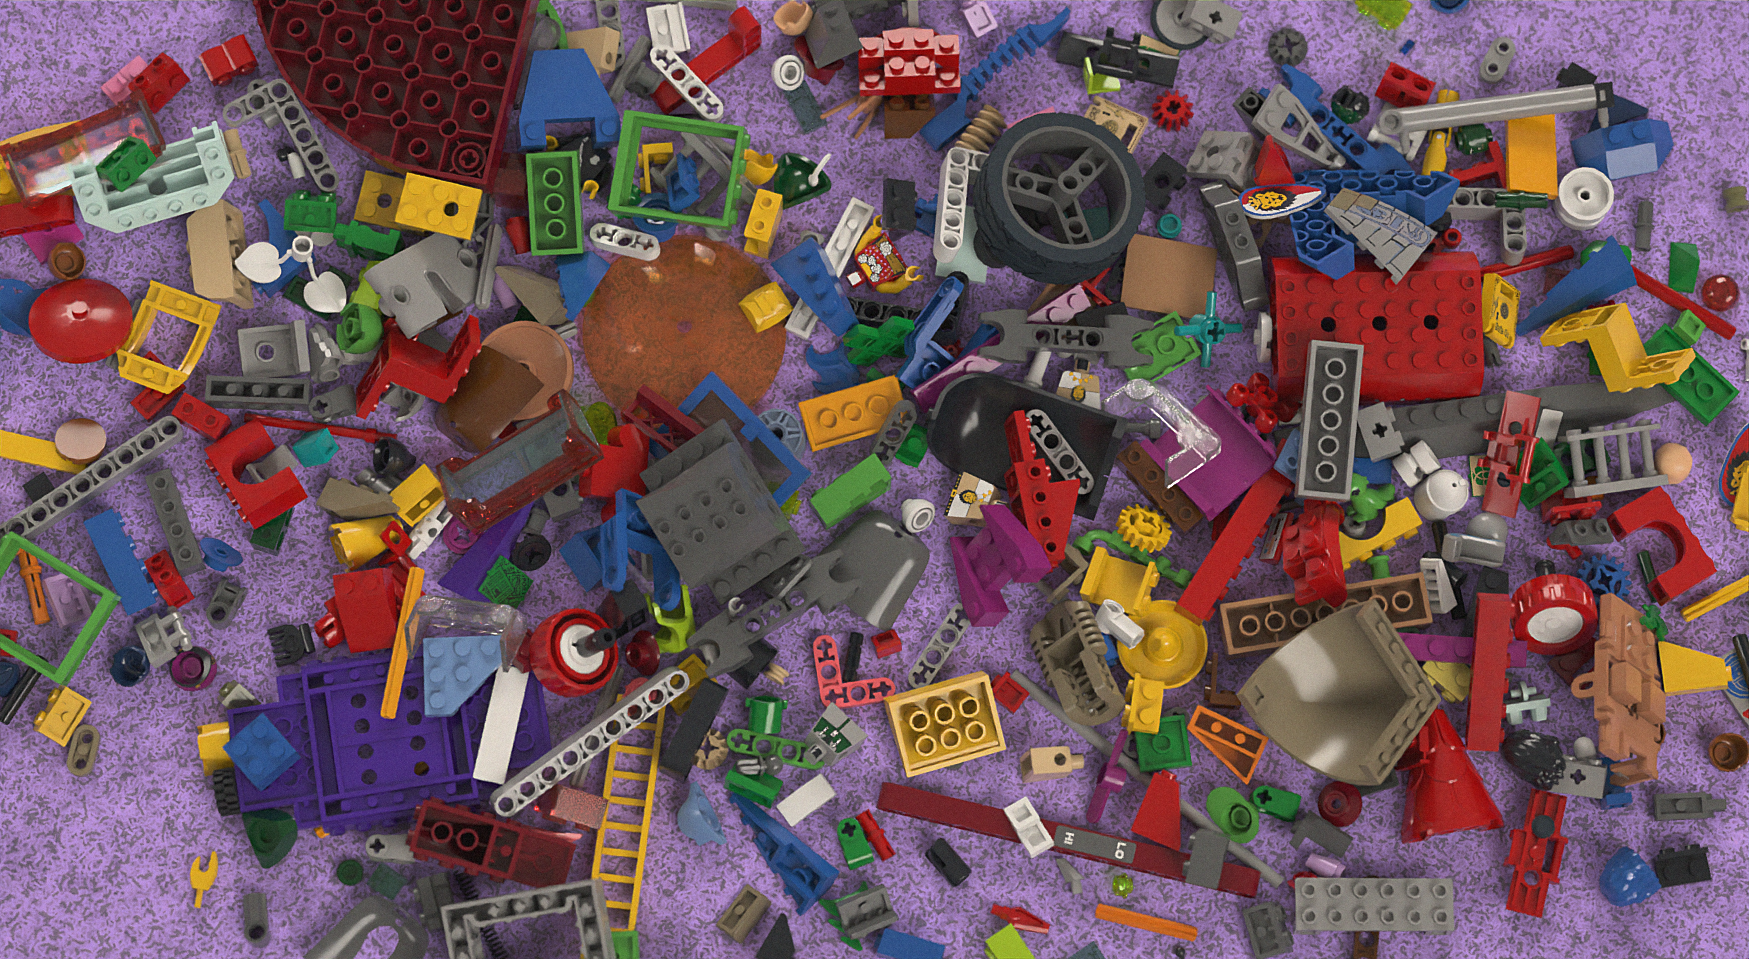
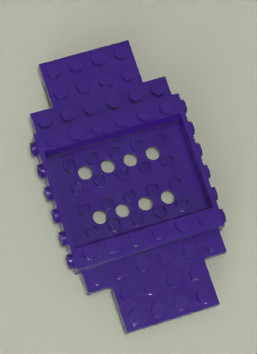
M423 644L411 645L394 719H386L380 716L393 648L386 649L381 654L363 652L358 654V657L349 659L348 656H337L332 658L330 662L322 663V660L308 661L307 665L301 666L300 673L276 676L279 702L227 710L231 739L234 738L263 713L301 758L262 792L258 790L234 762L241 814L248 811L293 805L298 831L323 827L325 834L330 833V836L344 835L346 830L356 829V832H365L372 830L371 826L382 825L383 828L395 827L398 825V822L402 821L415 824L418 820H414L413 816L417 804L422 805L424 799L429 800L430 796L445 800V805L455 808L456 804L471 808L470 813L475 814L477 809H482L481 801L490 800L491 794L503 785L473 778L497 670H494L482 686L459 707L453 716L425 717ZM533 670L528 675L507 771L525 769L552 750L543 686ZM409 686L416 687L418 689V696L414 700L405 699L403 696L405 688ZM357 694L366 697V704L362 708H355L351 704L352 698ZM417 711L422 715V721L418 725H410L407 722V716L410 712ZM367 720L370 723L369 730L362 734L356 732L355 724L357 721ZM415 737H422L426 741L425 747L420 751H415L410 746L411 740ZM369 745L373 748V755L369 759L359 757L358 751L361 746ZM425 762L429 765V772L425 776L415 774L414 767L417 763ZM368 770H372L377 774V780L371 785H367L362 781L363 773Z

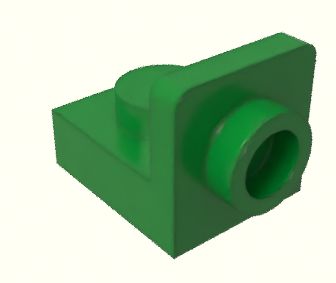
M914 423L896 452L895 458L901 460L905 465L918 468L928 449L926 441L928 429Z

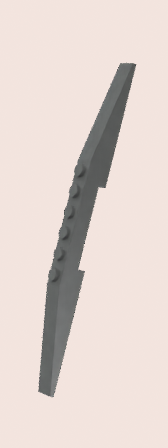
M1605 382L1515 391L1541 398L1534 430L1535 436L1543 409L1563 412L1555 443L1558 442L1557 437L1566 436L1565 431L1581 429V434L1586 433L1590 427L1606 426L1612 422L1677 401L1659 383L1646 389L1636 387L1624 393H1620V391L1609 392ZM1506 393L1392 409L1396 421L1391 422L1395 432L1400 430L1405 444L1400 446L1402 453L1409 454L1410 448L1421 440L1430 447L1437 459L1487 452L1489 440L1483 439L1484 430L1498 432ZM1357 422L1354 458H1370ZM1519 422L1513 423L1511 427L1512 434L1520 433L1522 425ZM1381 425L1377 426V432L1374 435L1378 434L1380 438L1385 437L1384 432L1387 428L1383 429ZM1301 426L1273 431L1275 446H1278L1282 438L1287 440L1292 430L1297 429L1300 431ZM1522 440L1521 447H1525L1526 441ZM1402 453L1391 456L1386 459H1390L1392 461Z

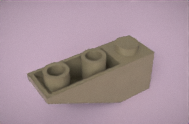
M330 477L316 502V505L327 514L345 521H353L400 510V507L392 502L393 497L382 491L376 494L374 490L362 484L356 487L353 482L345 478H341L339 481Z

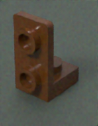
M1213 653L1211 659H1206L1205 675H1210L1209 685L1204 686L1203 699L1208 700V708L1239 710L1241 702L1235 695V691L1221 690L1220 694L1216 693L1218 653Z

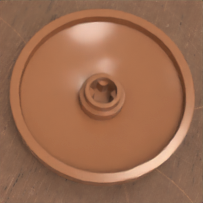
M517 321L501 326L482 342V346L485 345L520 363L544 384V387L511 422L520 423L544 414L547 416L555 411L566 399L574 380V361L569 347L553 329L546 325L542 326L538 322Z

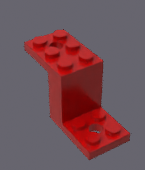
M469 314L446 353L390 330L356 387V416L366 420L370 411L374 412L376 410L379 396L382 392L385 393L388 390L391 382L445 404L448 397L455 394L461 376L465 377L468 373L472 358H476L481 351L479 318Z

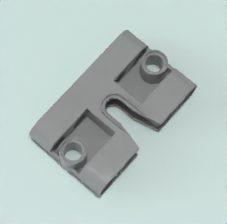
M435 233L369 269L363 276L374 292L382 296L379 299L380 310L387 316H396V323L409 339L435 325L437 319L447 315L445 307L455 314L475 302L480 271L476 267L477 258L475 254L468 249H464L456 237Z

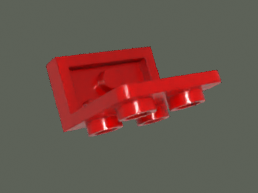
M1560 489L1539 503L1543 524L1551 523L1552 527L1564 521L1589 520L1602 507L1601 501H1592V496L1564 498L1563 489Z

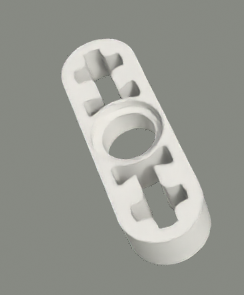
M606 223L596 224L590 230L592 244L598 249L646 261L654 260L661 251L658 239L650 234ZM623 238L632 239L631 243L626 246L618 244Z

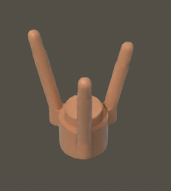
M859 92L854 97L821 114L820 119H825L857 102L858 107L847 116L848 120H852L861 111L865 114L869 112L854 135V139H858L872 118L879 112L878 107L883 103L882 96H860Z

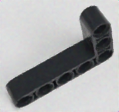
M961 271L951 272L947 276V278L951 276L956 277L964 284V287L954 302L956 309L951 310L930 339L940 346L954 345L959 338L969 298V278ZM847 296L859 324L877 329L892 316L913 320L914 323L923 310Z

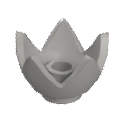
M391 382L395 386L382 397L381 402L400 408L395 422L406 420L421 409L426 396Z

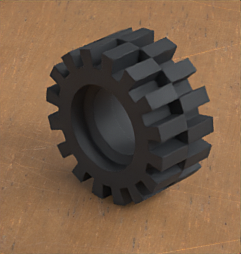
M235 767L214 770L212 778L213 790L215 791L214 797L220 816L241 814Z

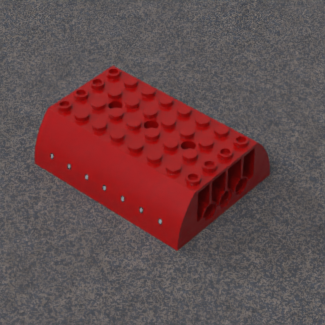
M1422 252L1397 285L1390 279L1393 274L1386 267L1381 269L1374 262L1377 258L1372 253L1354 254L1355 269L1338 280L1299 261L1298 255L1267 256L1269 313L1272 318V339L1270 342L1272 389L1278 395L1277 402H1281L1283 399H1290L1298 407L1303 406L1308 343L1311 340L1364 345L1358 406H1373L1384 402L1385 405L1429 404L1480 396L1484 378L1481 269L1474 252ZM1426 316L1436 318L1437 327L1435 329L1429 330L1424 326V318ZM1375 317H1382L1385 320L1386 327L1383 331H1377L1373 328L1372 321ZM1324 318H1330L1334 321L1335 328L1332 332H1325L1321 328V321Z

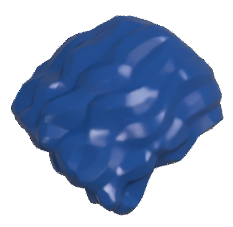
M1628 846L1620 848L1608 860L1599 878L1601 893L1611 905L1619 907L1641 903L1661 888V884L1654 871L1651 870L1650 866L1646 865L1638 853Z

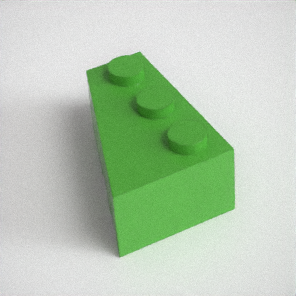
M874 452L846 474L844 473L834 479L833 483L828 487L816 490L811 495L812 498L809 500V506L824 528L828 530L891 489L892 477Z

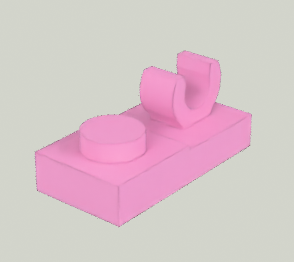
M138 55L100 87L101 90L119 107L134 94L127 86L148 66L147 63Z

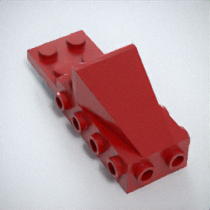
M1024 410L1014 411L1003 423L1012 466L1004 474L1011 512L1042 546L1052 567L1047 572V574H1050L1065 559L1064 552L1078 496L1080 480L1073 479L1049 483L1051 480L1050 467L1045 464L1044 458L1034 460L1036 448L1034 442H1030V420L1028 417H1025Z

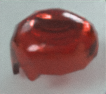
M1724 274L1713 275L1705 280L1701 288L1702 302L1708 309L1720 313L1734 309L1740 299L1739 285L1730 276Z

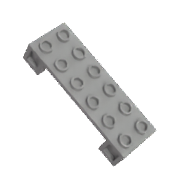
M1296 878V920L1293 923V935H1319L1322 931H1424V935H1451L1454 932L1453 880L1450 878Z

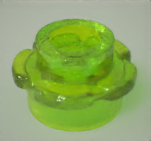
M1127 873L1114 876L1112 883L1114 895L1122 896L1123 899H1126L1128 893L1133 892V880L1128 877Z

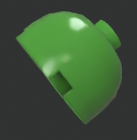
M351 302L343 308L340 316H343L342 325L337 324L336 340L340 350H345V353L365 354L372 351L384 335V327L379 314L370 306Z

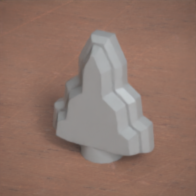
M316 323L309 330L311 346L309 358L311 364L310 377L318 384L321 382H331L339 378V368L343 364L345 356L322 323Z

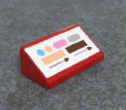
M1283 512L1278 513L1275 518L1272 517L1259 556L1260 561L1274 566L1278 565L1283 553L1282 529L1292 525L1294 513Z

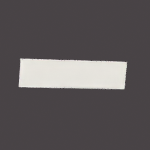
M503 664L498 668L473 778L504 785L529 672L522 674L516 667Z

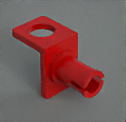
M395 520L391 521L380 534L381 540L389 549L377 564L382 566L389 562H396L408 575L411 567H418L405 553L413 541ZM392 530L399 535L398 544H394L390 539V532Z

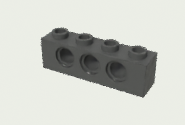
M206 376L205 402L213 408L310 412L309 403L312 400L313 386L310 379Z
M544 414L517 423V429L553 523L582 513L580 505L584 504V500L578 495V489L575 491L573 489L571 481L576 479L571 466L565 467L562 458L567 456L562 443L556 444L553 435L558 432L553 419L547 420ZM539 440H549L548 447L538 449L536 444ZM550 462H555L558 464V468L555 472L549 473L545 471L546 465ZM561 485L567 487V492L564 495L556 496L554 494L556 487Z
M167 468L145 476L178 572L183 578L207 569L172 472Z

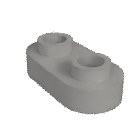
M1499 37L1492 42L1479 67V77L1483 82L1496 84L1502 79L1516 51L1515 44L1511 39ZM1499 46H1505L1507 51H1501ZM1488 67H1495L1497 72H1490Z

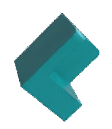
M327 428L304 433L292 446L305 468L327 463L339 450L338 445Z

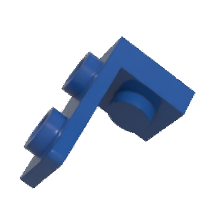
M1354 458L1352 472L1366 476V480L1369 481L1368 484L1385 485L1391 483L1392 461L1390 459H1383L1373 463L1371 458Z
M1609 757L1597 758L1602 760V764L1608 765L1604 796L1600 799L1601 810L1628 807L1633 803L1632 793L1626 792L1625 787L1610 784V777L1614 775V772L1610 770V765L1620 763L1621 761H1614Z

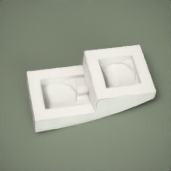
M821 773L779 803L777 808L790 826L794 827L813 811L818 810L831 800L837 793Z
M1027 797L1004 809L1008 820L1031 858L1054 846L1053 840L1042 825L1039 815Z

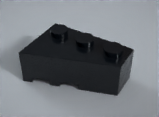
M1488 566L1482 567L1479 571L1466 611V617L1463 620L1458 637L1473 638L1477 593L1509 595L1508 573Z
M632 578L627 581L625 580L624 588L620 592L610 590L595 612L613 630L616 640L650 620L648 603Z

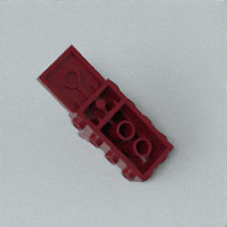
M430 796L429 800L424 799L422 805L417 804L413 816L414 820H418L415 831L409 829L405 845L410 846L408 852L413 853L412 858L428 862L429 858L439 860L438 866L452 870L454 865L464 868L463 873L479 877V874L490 875V881L504 884L505 880L534 888H542L566 883L577 844L527 830L521 827V822L507 819L506 823L495 820L496 815L481 811L480 815L470 813L471 808L456 804L455 808L445 805V800Z

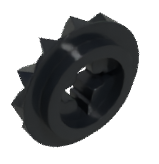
M534 533L532 537L524 536L523 541L516 542V548L511 550V560L522 571H534L547 563L551 556L552 548L544 536L539 537ZM531 548H534L535 551L531 552L528 556L526 552H529Z

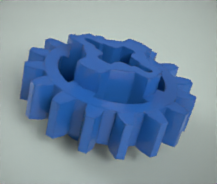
M1602 554L1599 561L1594 555L1590 558V563L1587 561L1582 563L1583 569H1578L1576 574L1581 577L1578 579L1585 582L1593 593L1599 596L1608 593L1614 594L1613 587L1619 583V590L1616 596L1625 601L1622 596L1627 597L1630 594V591L1625 587H1629L1632 581L1626 580L1630 572L1622 571L1623 562L1617 565L1615 564L1616 557L1613 556L1610 561H1607L1606 555ZM1589 571H1592L1593 578L1587 583V575ZM1601 579L1602 581H1607L1608 584L1606 586L1604 584L1599 585L1598 581ZM1594 595L1596 605H1599L1600 608V598Z

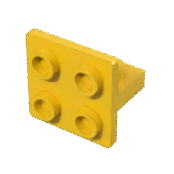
M1135 673L1133 680L1129 679L1126 686L1124 699L1125 702H1129V705H1125L1121 727H1126L1125 730L1128 731V735L1131 734V731L1157 735L1165 682L1140 679L1141 673Z

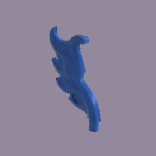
M843 341L838 349L828 354L819 355L815 353L812 344L806 351L807 364L822 378L820 383L813 380L812 384L823 394L860 385L858 380L861 374L856 364L849 363L847 357L851 347L844 346Z

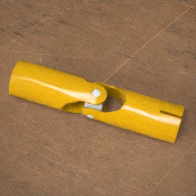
M1446 89L1439 90L1436 104L1459 101L1460 94L1449 90V94ZM1454 127L1445 128L1449 131L1448 136L1441 131L1434 133L1436 129L1430 130L1428 138L1429 147L1424 156L1421 175H1431V171H1445L1447 161L1445 147L1448 148Z

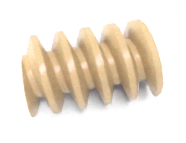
M985 104L984 110L978 113V118L973 119L972 126H968L966 133H962L960 136V141L955 142V147L980 152V150L988 152L990 149L986 142L994 145L996 141L992 135L1000 137L1002 134L998 127L1006 129L1008 126L1004 122L1002 115L995 108Z

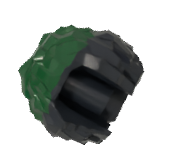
M1343 85L1332 95L1330 106L1332 113L1347 125L1355 122L1359 123L1360 120H1363L1368 115L1370 98L1363 95L1361 91L1359 93L1353 92L1352 89L1348 88L1349 86Z

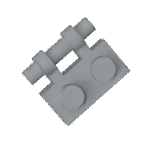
M170 606L166 609L168 615L164 618L155 613L135 625L150 664L155 669L177 656L176 646L181 645L184 651H188L193 647L191 634L183 625L184 618L175 606ZM174 628L175 633L169 636L167 630Z

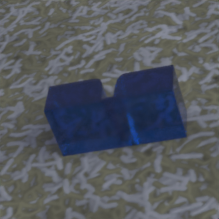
M1409 39L1400 49V52L1406 55L1415 43Z

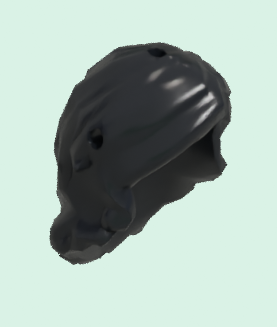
M1522 729L1512 732L1504 739L1501 745V757L1510 770L1521 780H1525L1535 786L1536 789L1550 791L1554 784H1559V779L1564 778L1563 772L1566 769V760L1563 757L1560 741L1557 737Z

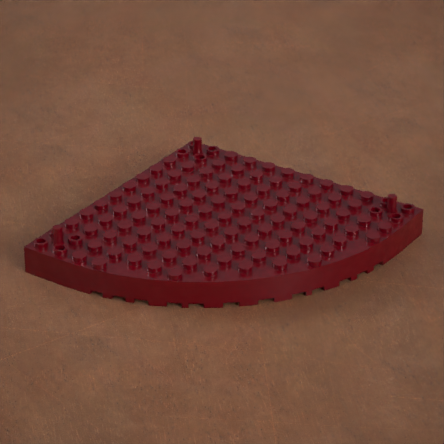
M252 0L265 44L280 73L306 109L331 134L355 152L382 167L400 174L407 175V172L480 189L483 193L492 194L540 0Z

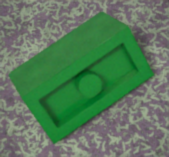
M736 761L732 770H729L725 778L723 788L771 809L783 785V781L763 772L762 776H757V774L740 775L736 772Z

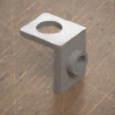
M284 444L278 447L262 463L248 464L246 468L255 482L261 483L288 466L293 470L298 466V462ZM256 470L264 476L265 480L259 477Z

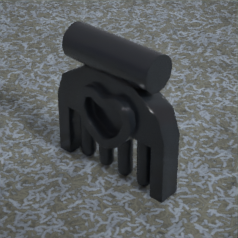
M309 623L299 625V629L294 625L285 624L267 630L268 635L284 631L269 637L270 640L283 637L282 640L271 643L272 647L282 645L281 648L273 650L274 654L289 651L288 653L275 656V660L291 657L276 662L277 668L302 659L304 652L306 654L316 652Z

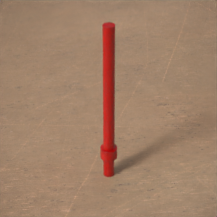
M245 413L244 423H248L257 417L263 426L306 432L327 428L331 435L365 440V443L376 444V441L378 442L382 437H391L397 440L398 436L393 433L379 432L378 429L369 427L365 430Z

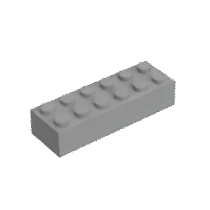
M1311 340L1308 343L1294 494L1296 498L1345 503L1350 500L1364 345Z

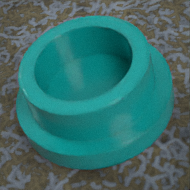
M1168 213L1158 219L1157 231L1162 237L1172 239L1180 234L1182 222L1178 216Z

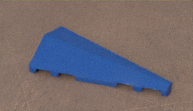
M1613 235L1606 239L1607 244L1598 252L1592 251L1588 255L1590 260L1580 269L1574 268L1546 294L1547 299L1540 306H1533L1529 309L1530 315L1520 324H1516L1515 333L1519 337L1637 285L1633 268Z
M592 251L559 255L554 260V264L558 265L555 271L560 275L558 279L560 294L565 299L563 307L568 310L565 317L572 322L611 266V264Z
M733 793L729 799L730 803L738 805L744 815L740 820L744 826L750 825L756 835V838L753 839L754 843L772 873H778L787 886L783 889L786 896L792 895L799 908L795 910L799 916L804 915L831 889L840 871L751 800Z

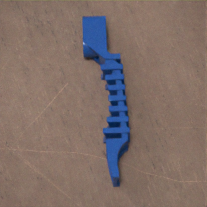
M1068 7L1061 11L1053 20L1045 24L1034 25L1028 23L1023 29L1021 27L1015 31V36L1010 35L1006 38V43L998 45L995 53L993 51L990 52L986 61L982 59L978 63V68L973 67L969 70L967 77L964 75L960 78V93H951L956 101L929 121L919 132L935 152L940 151L965 132L968 126H971L972 122L965 115L966 102L970 99L973 102L978 99V89L981 92L985 89V82H990L993 79V69L999 74L1003 71L1002 65L1004 63L1009 67L1013 64L1012 59L1014 57L1019 62L1024 59L1023 53L1025 51L1031 58L1036 55V48H1041L1048 43L1069 20L1071 11Z

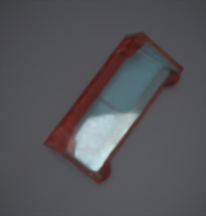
M142 90L130 93L131 99L125 101V104L121 100L117 102L118 105L66 127L24 144L20 141L17 143V148L15 146L11 147L10 142L0 146L1 164L22 207L36 208L44 203L43 200L72 189L67 164L72 163V166L87 162V158L92 157L96 167L128 136L143 140L156 158L163 155V151L166 150V143Z
M564 388L549 397L547 406L550 410L484 451L467 461L459 457H450L435 466L448 511L476 536L605 458L577 400Z

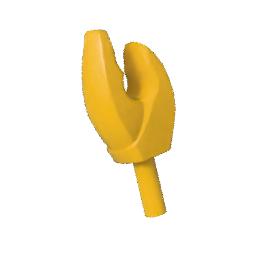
M215 851L211 853L207 871H200V856L192 863L189 875L192 889L197 890L194 908L201 907L203 891H209L217 877L218 857Z

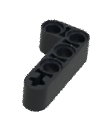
M706 677L704 678L659 766L661 773L681 783L686 781L692 769L694 758L729 692L728 688Z

